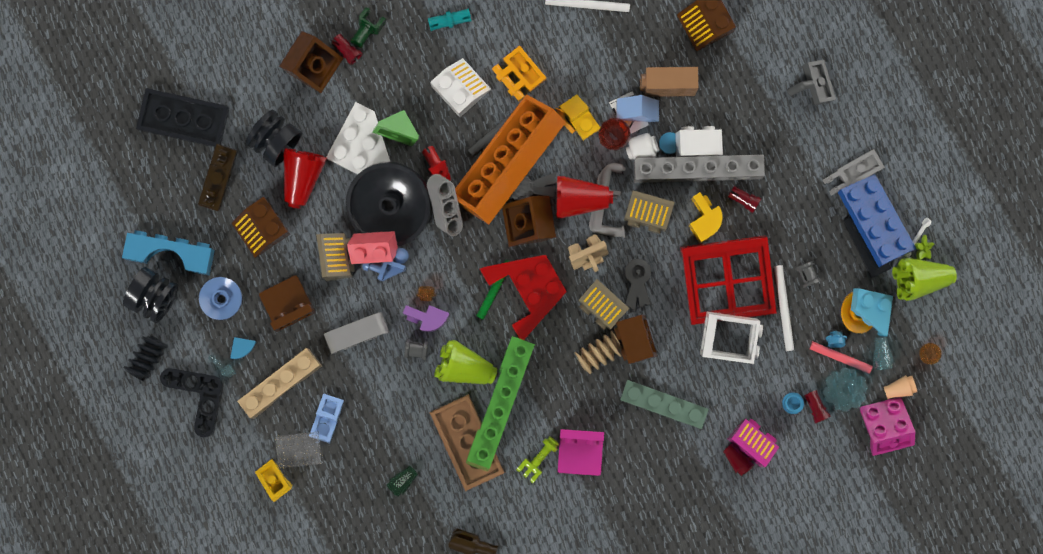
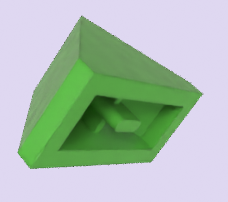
M405 110L379 121L372 132L409 146H413L419 137Z

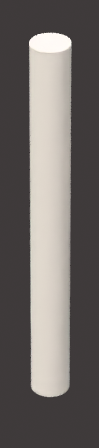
M545 0V5L629 12L630 4L594 0Z
M783 265L774 266L785 349L786 351H793L794 343Z

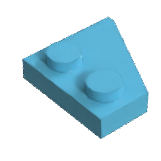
M854 288L851 311L860 316L868 326L875 328L879 336L888 337L893 296Z

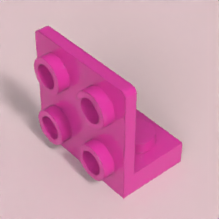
M901 397L860 407L862 418L870 435V449L873 456L915 445V429Z
M560 429L558 472L601 475L604 432Z

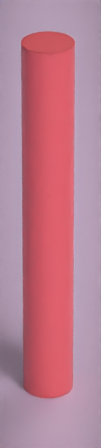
M813 341L809 348L870 374L873 367Z

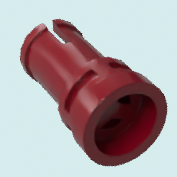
M338 34L331 42L344 55L343 57L350 65L356 62L355 58L360 59L363 55L342 34Z
M734 185L732 191L739 194V196L730 192L728 198L745 206V209L754 213L762 198L753 194L750 195Z
M817 390L804 395L812 411L811 415L814 416L815 424L831 417L830 413L826 411L827 408H824Z

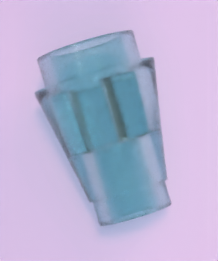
M880 337L874 339L873 365H875L876 370L893 368L895 361L887 338Z

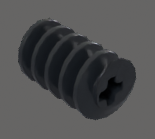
M152 335L149 337L142 336L145 345L137 344L141 351L132 352L136 359H128L132 366L123 367L129 374L141 381H144L142 377L150 378L147 370H155L152 362L159 363L156 355H164L160 348H168L166 343Z

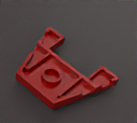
M546 255L486 266L479 269L489 286L509 275L530 312L529 315L511 324L518 338L525 340L567 292Z

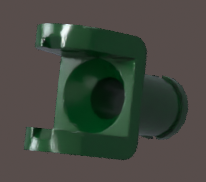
M367 7L359 15L360 28L351 39L352 44L358 48L363 47L370 34H379L386 22L384 17H381L376 25L367 21L366 17L370 12V9Z

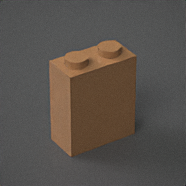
M648 67L645 73L641 74L640 91H644V96L647 97L695 96L698 90V67Z

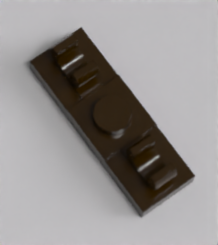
M216 144L198 205L215 211L220 210L238 150Z

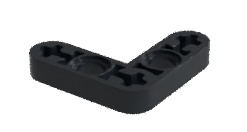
M172 368L165 369L160 375V381L165 387L200 393L194 430L200 437L211 436L214 433L223 389L222 380L213 375ZM173 372L174 377L181 378L180 373H184L181 379L182 386H178L180 383L178 381H171V384H168L165 376ZM189 376L197 378V385L193 388H189L186 384V379ZM201 377H205L203 382L209 383L212 382V379H215L218 388H214L213 392H211L210 387L202 386L203 390H199L202 384ZM208 400L212 401L215 405L214 410L210 413L205 412L203 409V404ZM201 414L213 416L212 420H207V426L210 427V431H206L205 434H202V430L199 429V426L203 425L205 418L200 419Z

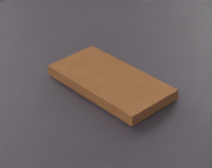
M469 394L429 412L465 491L505 473L496 453L488 472L466 463L478 429L480 430L482 425Z

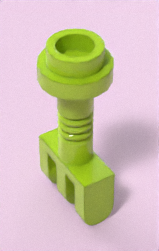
M550 436L542 441L545 446L531 462L525 458L516 469L518 472H521L524 466L527 467L528 470L523 474L525 478L533 472L535 475L530 478L532 484L542 473L538 466L551 451L556 452L558 450L559 443Z

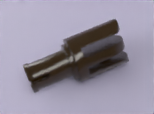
M458 528L454 529L449 541L450 549L464 554H496L498 546L480 541L479 535Z

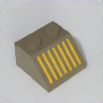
M633 190L624 220L628 221L627 225L635 228H640V225L649 227L648 231L660 234L661 231L665 232L675 202Z
M345 233L316 234L322 278L326 281L351 278L352 272H355V264L350 262L347 247L351 238H347Z
M598 279L578 301L581 303L579 308L587 315L592 313L597 318L595 322L603 330L606 328L611 330L616 322L629 310Z

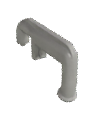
M619 163L606 165L598 176L597 184L609 187L611 173L622 174V171H625L626 168L623 167V164ZM609 189V191H613V198L617 199V196L620 197L621 191ZM605 209L591 212L589 228L593 233L625 238L624 226L611 227L602 225Z

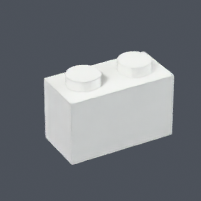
M686 126L681 127V130L675 133L676 157L723 155L722 129L715 130L714 126L702 127V130H694V127Z

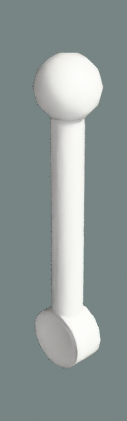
M929 218L923 220L922 227L912 241L914 245L925 228L930 226L931 220ZM910 252V253H908V254H906V255H904V256H905V257H910L911 254H912V252Z

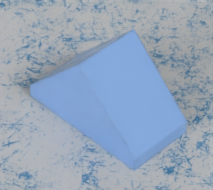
M644 95L618 98L616 100V120L659 122V100Z

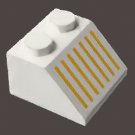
M463 58L445 68L430 82L432 88L459 117L491 90Z

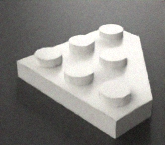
M355 102L326 158L357 175L370 165L379 162H390L383 137L372 133L378 123L375 112Z

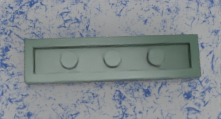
M627 380L620 399L626 403L702 429L709 410L708 408Z

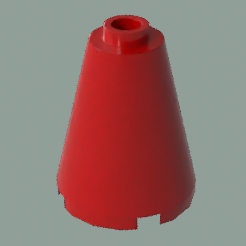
M291 148L284 149V201L288 202L289 207L300 209L301 205H306L326 163V157L306 151L296 152V149Z
M557 176V218L562 219L608 209L609 204H613V191H609L608 186L566 176Z

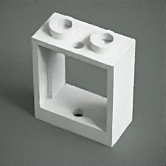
M706 312L700 350L701 356L754 364V360L758 359L760 347L757 346L758 337L761 338L763 332V325H760L761 321L756 318ZM717 320L751 325L746 355L712 350Z

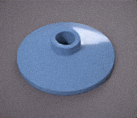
M216 277L207 281L199 293V304L202 311L210 318L216 320H225L234 316L242 303L240 288L234 281L225 277ZM224 295L225 302L219 303L218 297Z

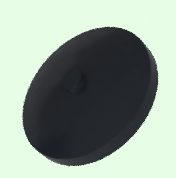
M379 162L365 168L353 179L346 196L347 215L357 233L395 231L398 247L411 242L425 229L431 215L432 206L426 183L413 169L397 162Z

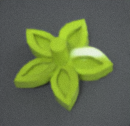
M923 235L921 243L915 244L918 250L916 253L918 260L923 258L931 259V251L929 249L934 246V243L927 242V235Z

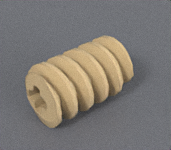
M612 331L610 332L611 339L607 335H603V343L596 339V347L589 343V351L582 347L580 349L581 356L574 352L583 369L589 374L592 373L591 366L598 370L600 369L599 362L607 365V357L614 361V353L619 357L622 356V347Z

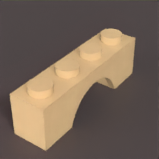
M306 348L237 402L249 418L254 419L269 408L285 392L305 380L322 365L310 349Z

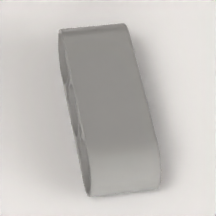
M434 174L428 179L427 189L435 223L439 229L448 235L457 236L462 231L463 222L455 186L440 174Z
M382 312L331 330L325 333L324 337L332 355L342 349L346 350L354 347L360 342H367L381 334H387L389 330Z

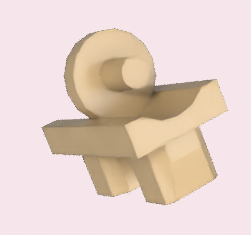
M593 235L586 240L589 247L581 250L579 243L568 247L569 259L574 270L583 267L585 271L592 267L593 271L597 272L599 271L597 265L604 262L602 257L609 254L604 240L601 241L597 235Z

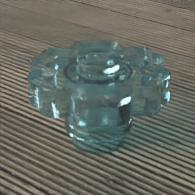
M842 368L839 372L832 371L825 378L824 381L827 387L823 389V395L827 403H833L835 410L848 412L851 407L859 408L866 400L863 393L867 391L868 386L865 383L864 377H857L856 370Z

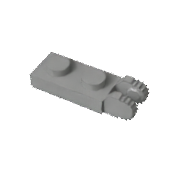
M875 149L837 169L835 173L823 179L824 184L830 183L837 177H840L843 184L829 191L832 196L839 190L865 179L885 167Z

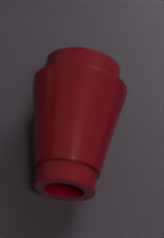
M733 443L723 451L736 474L739 473L740 476H743L754 467V464L751 462L752 459L735 447Z

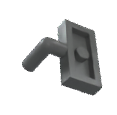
M824 60L804 64L803 68L807 81H802L787 89V93L790 96L805 89H810L815 105L830 103L836 100Z

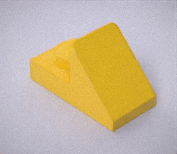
M577 94L559 106L565 112V116L583 141L601 129L589 112V107Z
M273 459L255 471V474L273 502L287 493L293 486L284 477Z

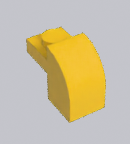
M699 192L691 200L702 217L692 222L689 228L701 244L712 237L720 228L722 211L720 206L711 210L712 204L706 195L702 196Z

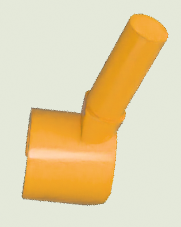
M555 108L566 121L564 126L573 134L576 130L565 119V112L562 109Z

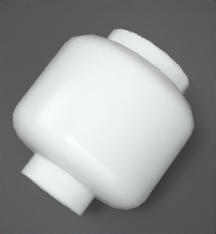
M644 133L631 138L626 151L629 159L656 158L659 147L654 136L651 137L648 133Z

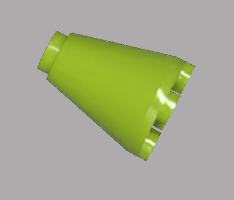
M913 258L901 259L898 265L892 269V276L894 279H897V297L900 300L906 301L915 300L955 283L957 279V273L953 266Z
M449 340L447 345L442 346L440 357L443 359L441 365H437L434 377L438 378L439 381L472 384H492L494 382L497 368L493 367V364L458 341Z

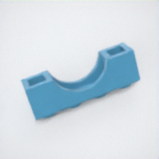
M134 230V234L127 233L122 258L147 264L155 254L161 251H173L183 260L185 270L210 275L215 250L209 248L210 244L197 242V246L188 244L189 241L176 238V242L169 241L168 237L155 234V238L148 237L146 232Z

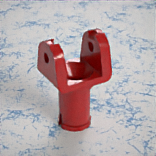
M434 146L428 147L430 153L425 148L422 151V155H424L430 166L428 168L430 175L440 174L451 181L448 166L445 160H440Z

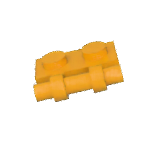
M520 45L503 58V61L508 65L506 68L502 69L499 64L492 68L498 81H502L509 89L508 93L511 96H515L518 101L525 97L521 92L524 86L531 92L547 79ZM512 72L520 80L516 84L508 76Z

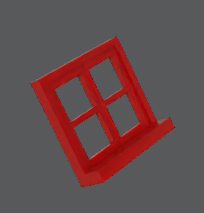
M766 236L680 247L691 325L705 323L706 312L742 317L777 314L768 238ZM758 252L760 276L733 279L730 256ZM722 257L725 280L697 284L694 261ZM761 280L764 304L736 307L733 284ZM725 285L728 308L700 312L698 289Z

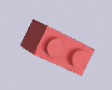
M395 231L353 234L347 244L351 264L392 262L398 249Z

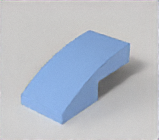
M323 393L309 434L310 437L327 443L331 442L344 400Z

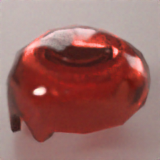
M620 118L608 119L603 122L598 131L600 144L609 150L624 148L629 143L631 137L628 124ZM610 133H612L618 139H612L610 137Z

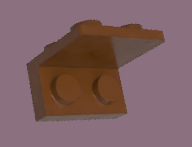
M297 275L259 293V297L272 321L270 324L276 332L316 313Z

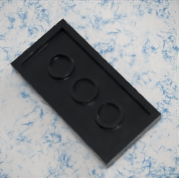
M146 88L136 129L138 131L216 147V144H221L230 107Z

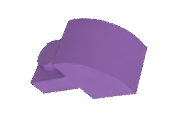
M407 305L403 311V314L407 316L406 320L415 324L421 321L420 330L425 332H433L442 328L450 316L448 312L430 305L426 313Z

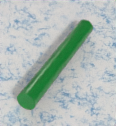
M506 276L492 284L476 317L484 320Z

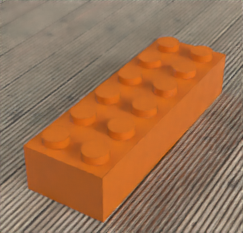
M526 94L455 188L458 204L489 225L566 121L553 108Z

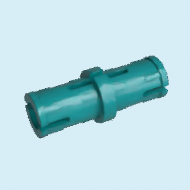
M469 8L452 13L447 11L444 15L428 18L431 31L448 26L453 28V25L472 21Z

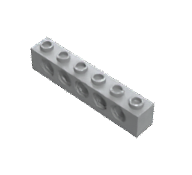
M764 155L635 158L633 162L634 183L762 179L765 176Z

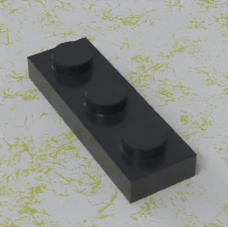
M849 217L843 220L870 277L873 278L890 270L889 263L878 267L853 219Z

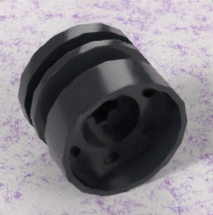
M272 109L255 123L246 138L245 144L250 148L254 147L256 153H260L265 149L263 158L272 166L277 167L284 161L283 148L288 145L294 149L301 139L302 132L291 123L283 127L285 119L282 116L278 117V113Z
M143 267L129 285L124 296L123 306L136 313L144 307L143 317H150V321L158 323L172 307L179 285L173 281L169 283V279L165 277L158 282L159 274L147 267Z

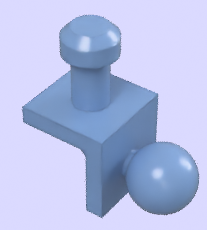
M398 248L394 258L395 262H383V265L363 263L362 267L365 271L372 270L379 273L377 279L383 282L399 273L405 272L406 266L401 264L407 262L409 254L406 249Z

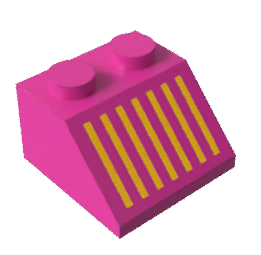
M743 419L727 439L757 465L766 467L779 448L775 444L777 440L769 433L764 435L758 430L761 426L753 419L749 421Z

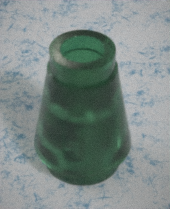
M409 465L390 478L386 486L396 497H399L401 494L404 495L418 476V473Z

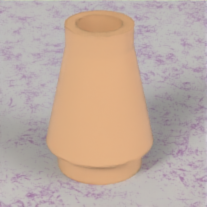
M905 375L895 382L884 386L887 399L913 396V393L917 392L912 376L907 377Z

